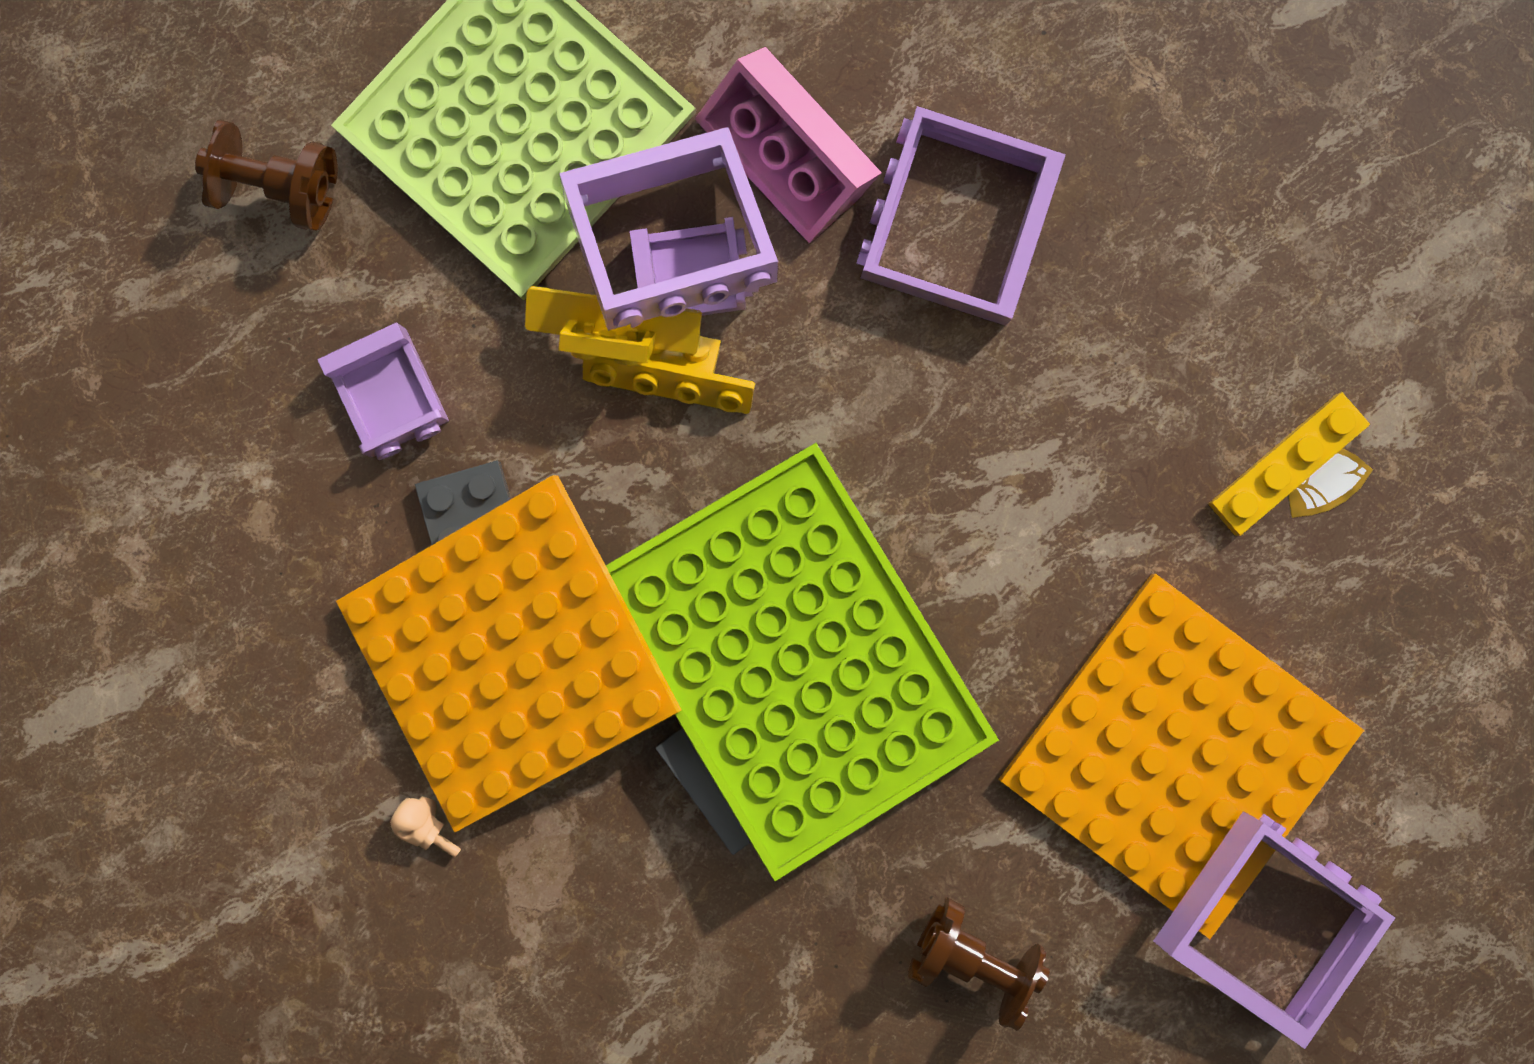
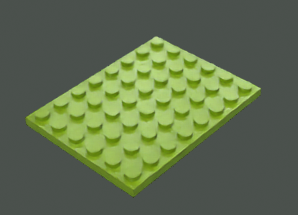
M817 443L812 444L606 565L682 711L674 715L773 881H777L999 741Z

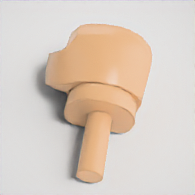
M424 796L420 799L406 798L402 801L390 821L393 833L399 839L414 846H420L424 850H427L434 843L455 858L461 849L439 834L444 824L435 818L436 802Z

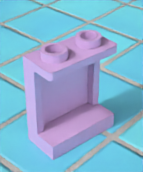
M733 217L724 218L725 223L653 234H648L647 228L630 231L637 287L641 288L739 260V255L747 254L743 228L735 229ZM744 291L728 296L726 300L718 304L707 305L703 303L688 309L700 310L702 316L745 310V297L753 296V293Z
M397 322L317 359L324 375L333 380L362 444L359 445V448L363 455L369 457L377 456L378 460L391 457L402 450L400 444L415 437L418 442L429 439L441 432L440 425L449 422L407 330Z

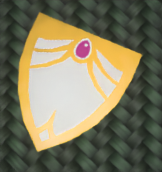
M1341 449L1289 494L1291 517L1310 516L1326 512L1346 502L1362 487L1373 469L1357 455Z

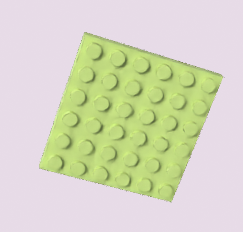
M447 0L331 126L524 301L529 287H537L578 242L564 199L559 173L668 144L696 114V108L576 0ZM619 197L584 206L591 227Z

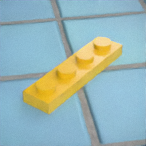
M1343 392L1336 394L1209 502L1208 505L1235 536H1241L1364 431L1370 423Z

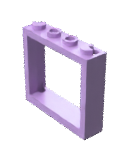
M917 106L913 120L904 118L896 143L904 145L900 159L891 158L883 183L891 185L886 201L877 199L870 220L871 224L877 225L873 241L864 239L857 264L864 266L861 279L1006 326L1013 318L1065 154ZM921 135L1038 173L995 304L878 266Z
M729 127L559 173L564 199L608 331L626 325L634 328L644 320L661 315L663 317L676 316L686 308L703 303L707 305L718 304L726 300L728 296L744 291L759 292V287L777 282L778 260ZM726 168L757 254L614 295L584 206Z
M1243 811L1153 942L1171 957L1305 1049L1388 930L1395 917L1378 906L1382 900L1379 895L1362 884L1358 890L1349 885L1348 882L1352 876L1330 861H1328L1325 867L1315 859L1319 852L1297 837L1292 843L1284 838L1282 835L1286 828L1265 814L1258 820ZM1261 840L1355 907L1285 1011L1189 945Z

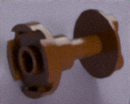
M217 120L208 149L200 148L197 153L195 170L197 174L203 175L202 204L204 206L214 209L225 207L233 196L237 183L263 188L267 199L289 203L292 224L300 229L317 231L326 222L334 198L327 197L326 195L328 182L337 183L338 164L336 152L332 147L314 141L304 146L297 160L276 155L272 156L268 162L242 157V138L239 128L232 122Z
M946 897L944 899V906L939 904L936 907L919 938L917 946L921 947L920 954L922 956L920 961L914 958L911 959L908 971L909 979L927 987L935 980L941 970L966 983L974 976L1005 992L999 1010V1024L1004 1028L1010 1027L1018 1031L1026 1020L1029 1010L1027 1003L1033 991L1039 994L1045 987L1050 974V969L1043 966L1046 958L1044 947L1040 944L1031 946L1021 958L1017 967L985 952V941L961 930L965 907Z

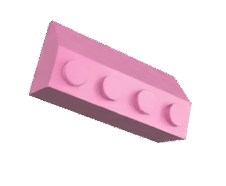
M766 47L739 58L695 117V120L707 133L729 127L748 178L808 243L815 240L858 201L882 173Z

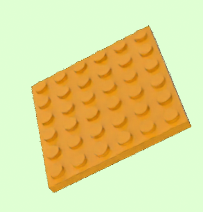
M558 475L548 477L336 601L454 832L463 829L682 711Z
M1151 574L998 780L1174 912L1243 811L1258 820L1263 814L1267 815L1286 828L1282 835L1285 838L1364 730L1160 576ZM1262 840L1205 920L1199 932L1209 939L1212 938L1276 850Z

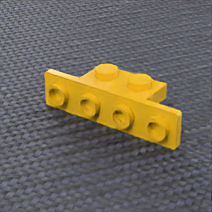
M531 286L527 290L525 328L529 331L559 335V351L571 352V355L575 358L590 360L599 356L615 359V362L621 365L636 366L640 363H647L653 349L696 354L699 348L702 312L700 310L686 308L676 316L663 317L661 315L644 320L634 328L626 325L608 331L596 295Z
M702 336L699 338V348L696 354L653 349L648 362L640 363L636 366L621 365L616 363L615 359L599 356L590 360L583 359V380L599 386H612L636 391L643 395L671 398L687 404L695 403L710 406L726 412L749 414L755 383L752 381L714 374L721 340Z

